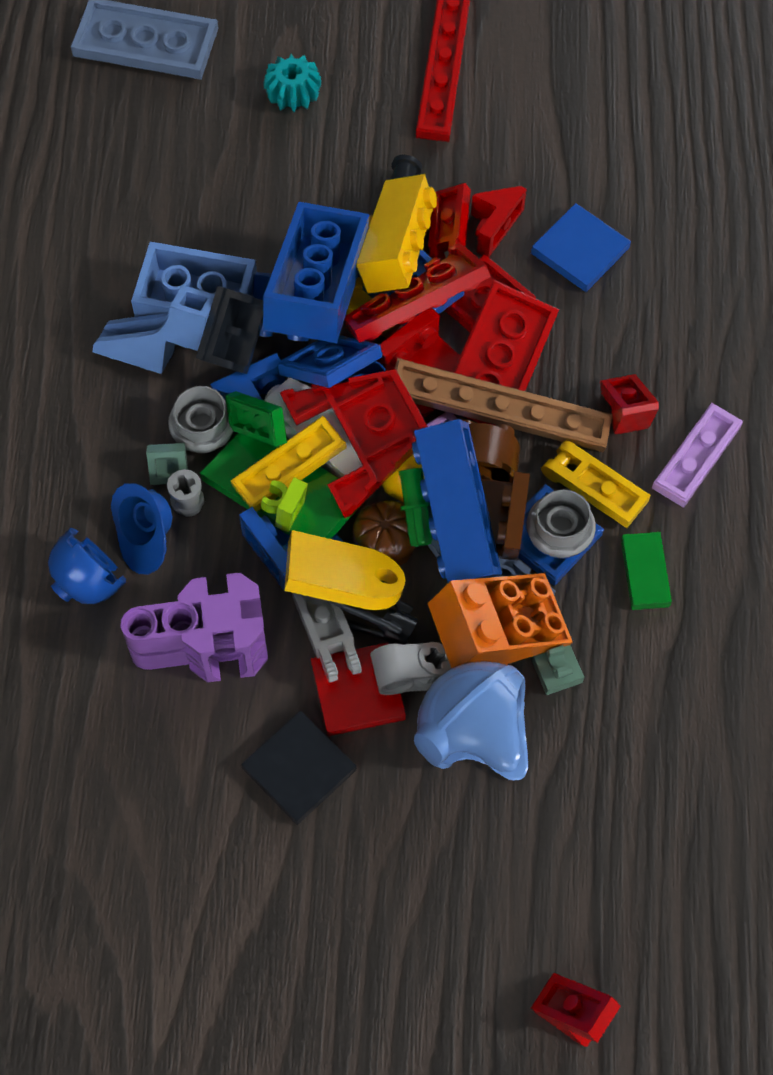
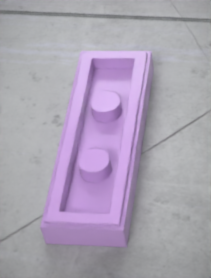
M711 402L656 478L652 489L684 508L737 434L743 421Z

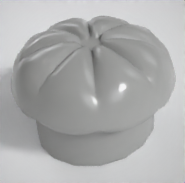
M195 386L185 390L179 395L169 415L168 427L170 434L176 443H185L187 451L195 453L215 451L225 445L233 433L232 428L229 426L226 400L223 399V396L217 390L208 386Z
M563 489L549 493L533 505L527 516L526 528L533 545L539 551L554 558H569L580 554L590 545L595 536L596 522L586 499L575 491Z

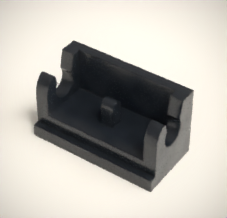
M217 286L196 358L247 374L263 324V300Z

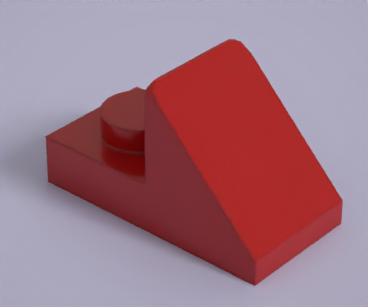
M517 186L476 193L472 196L471 215L480 220L475 231V236L478 237L477 253L485 254L488 257L491 256L524 211L526 188Z
M636 374L600 380L601 394L612 408L614 434L643 430L651 426L659 410V402Z
M553 973L531 1006V1009L571 1039L587 1047L591 1041L599 1042L621 1005L608 994Z

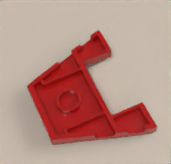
M396 369L348 378V382L338 383L330 388L314 384L311 389L294 391L292 388L280 392L296 426L332 408L361 461L362 467L327 484L344 518L350 516L413 455L412 442L416 441L414 430L428 427Z

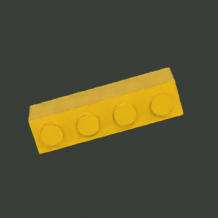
M425 174L390 179L384 182L356 263L368 294L409 288L413 272L417 271V259L420 250L424 248L426 230L430 228L432 210L437 205L435 190L433 187H429Z

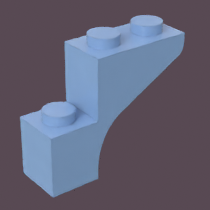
M182 285L172 301L168 312L108 321L93 345V353L162 374L174 353L175 344L198 351L215 295Z

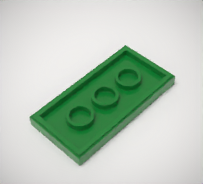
M238 433L200 472L201 479L244 508L249 509L250 507L234 489L230 480L277 447ZM319 467L301 480L308 483L305 502L290 531L286 532L280 528L277 529L289 536L291 531L294 530L332 539L364 502L350 516L344 518L327 485L339 478ZM262 508L257 511L260 518L264 515L267 516L275 527L276 514L267 513Z

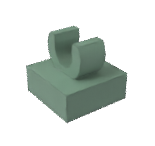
M185 443L147 445L146 455L150 485L167 484L169 477L178 470H188Z
M560 645L547 650L546 653L532 657V663L546 695L581 684L584 681L585 677L571 645L565 647Z

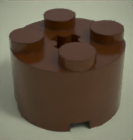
M463 420L469 423L481 479L512 483L514 472H518L520 444L514 436V429L506 424L490 425Z

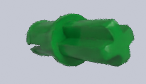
M414 468L399 471L404 506H400L401 511H405L409 544L413 547L429 545L432 543V535L429 528L428 507L431 506L430 502L427 503L424 500L420 482L424 479L423 469Z

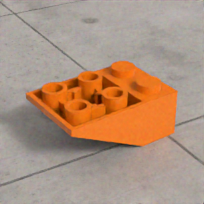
M545 573L453 580L427 603L451 669L465 663L480 661L498 662L507 665L546 653L547 650L560 645L565 647L573 643Z

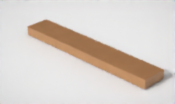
M397 358L394 369L397 370L415 404L496 425L506 424L515 430L561 442L567 440L577 446L600 452L606 449L612 414Z

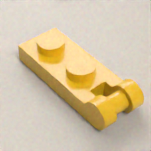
M567 440L563 441L556 450L557 456L554 459H548L541 468L546 478L552 482H559L569 490L582 495L587 502L625 528L630 526L649 502L651 496ZM575 464L578 467L573 472L567 468V465Z

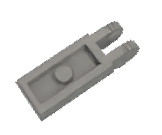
M292 593L316 658H320L329 683L338 680V670L330 654L342 650L353 675L361 673L360 661L354 648V637L342 609L330 604L327 600Z

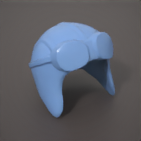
M488 661L465 663L445 672L431 685L420 705L417 732L414 736V743L418 751L429 763L441 769L449 768L456 761L468 759L487 764L496 773L509 780L523 779L528 770L524 718L525 677L511 665Z

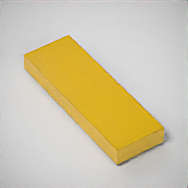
M321 416L287 440V443L280 445L230 480L231 484L250 508L253 507L257 512L261 509L263 497L271 500L278 497V495L269 492L270 484L273 480L282 482L288 489L294 477L299 480L304 479L347 448L346 442L328 420Z

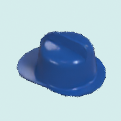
M125 483L117 488L111 502V511L116 526L119 547L124 561L131 570L138 574L148 575L157 571L164 562L167 551L166 534L172 525L173 519L172 510L168 501L154 489L147 490L136 483Z

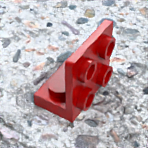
M429 308L379 344L383 357L378 359L377 362L386 371L394 370L397 358L453 372L460 355L439 336L440 315L433 308ZM416 404L422 417L428 416L435 410L434 408Z

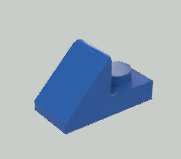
M277 353L250 365L247 374L235 372L211 383L210 386L217 390L223 396V399L226 398L225 395L237 391L262 400L260 395L267 394L275 385L283 384L285 376L279 374L277 363L281 360Z

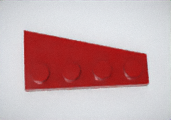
M458 242L449 248L451 255L440 261L439 258L435 257L424 264L426 271L418 277H412L409 288L394 290L395 292L390 295L378 294L346 315L344 319L345 325L359 343L374 340L383 331L397 324L408 323L417 314L429 308L442 306L448 301V298L460 292L474 290L480 285V282L491 277L487 265Z

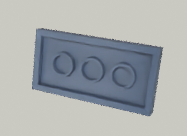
M89 0L71 45L72 55L79 58L202 79L218 32V21L216 19L110 0Z

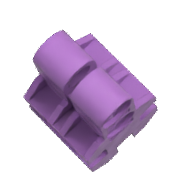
M242 573L226 574L228 593L208 595L206 577L191 579L178 594V601L138 606L129 609L123 615L120 626L133 663L137 667L146 670L189 665L190 670L206 682L221 681L219 662L238 660L241 678L255 676L268 660L258 585Z

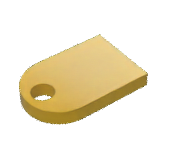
M291 531L287 549L284 591L368 610L387 609L399 601L405 586V575L401 567L389 556L371 548L299 531Z

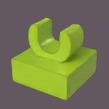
M294 477L287 489L286 485L280 481L273 480L271 482L269 492L278 495L280 499L271 500L263 497L261 508L267 513L276 514L275 527L286 532L290 531L305 502L308 483Z

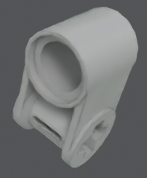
M438 642L405 645L387 644L376 648L370 654L378 690L383 695H394L410 691H427L441 675L451 669L444 647Z

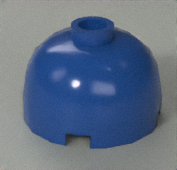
M69 528L52 547L48 559L49 573L55 580L51 585L52 589L66 602H69L72 598L82 604H97L106 601L126 583V578L123 575L117 579L111 572L118 568L116 564L89 538L86 537L82 542L76 539L74 536L79 531Z

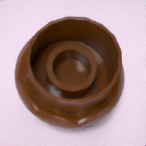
M381 500L363 508L357 515L352 527L354 545L377 550L389 556L399 566L406 563L416 547L409 544L405 511H401L400 508L404 504L392 500Z

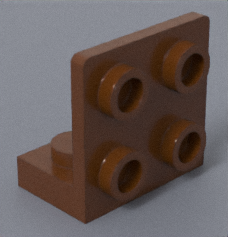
M514 472L512 483L481 479L497 553L500 559L514 561L518 559L528 494L529 473Z

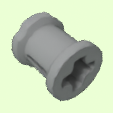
M186 469L173 473L167 482L172 509L175 513L185 517L196 515L201 511L205 502L203 492L201 491L200 477L197 473Z

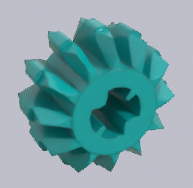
M290 53L288 59L277 56L275 64H268L267 74L264 78V89H266L270 103H277L280 111L287 106L291 107L293 112H295L298 106L308 109L310 102L317 101L321 87V76H319L315 62H308L305 55L296 59Z

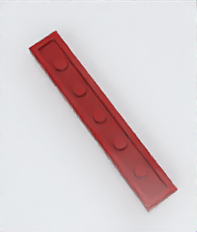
M437 0L416 128V138L443 142L450 141L470 0Z

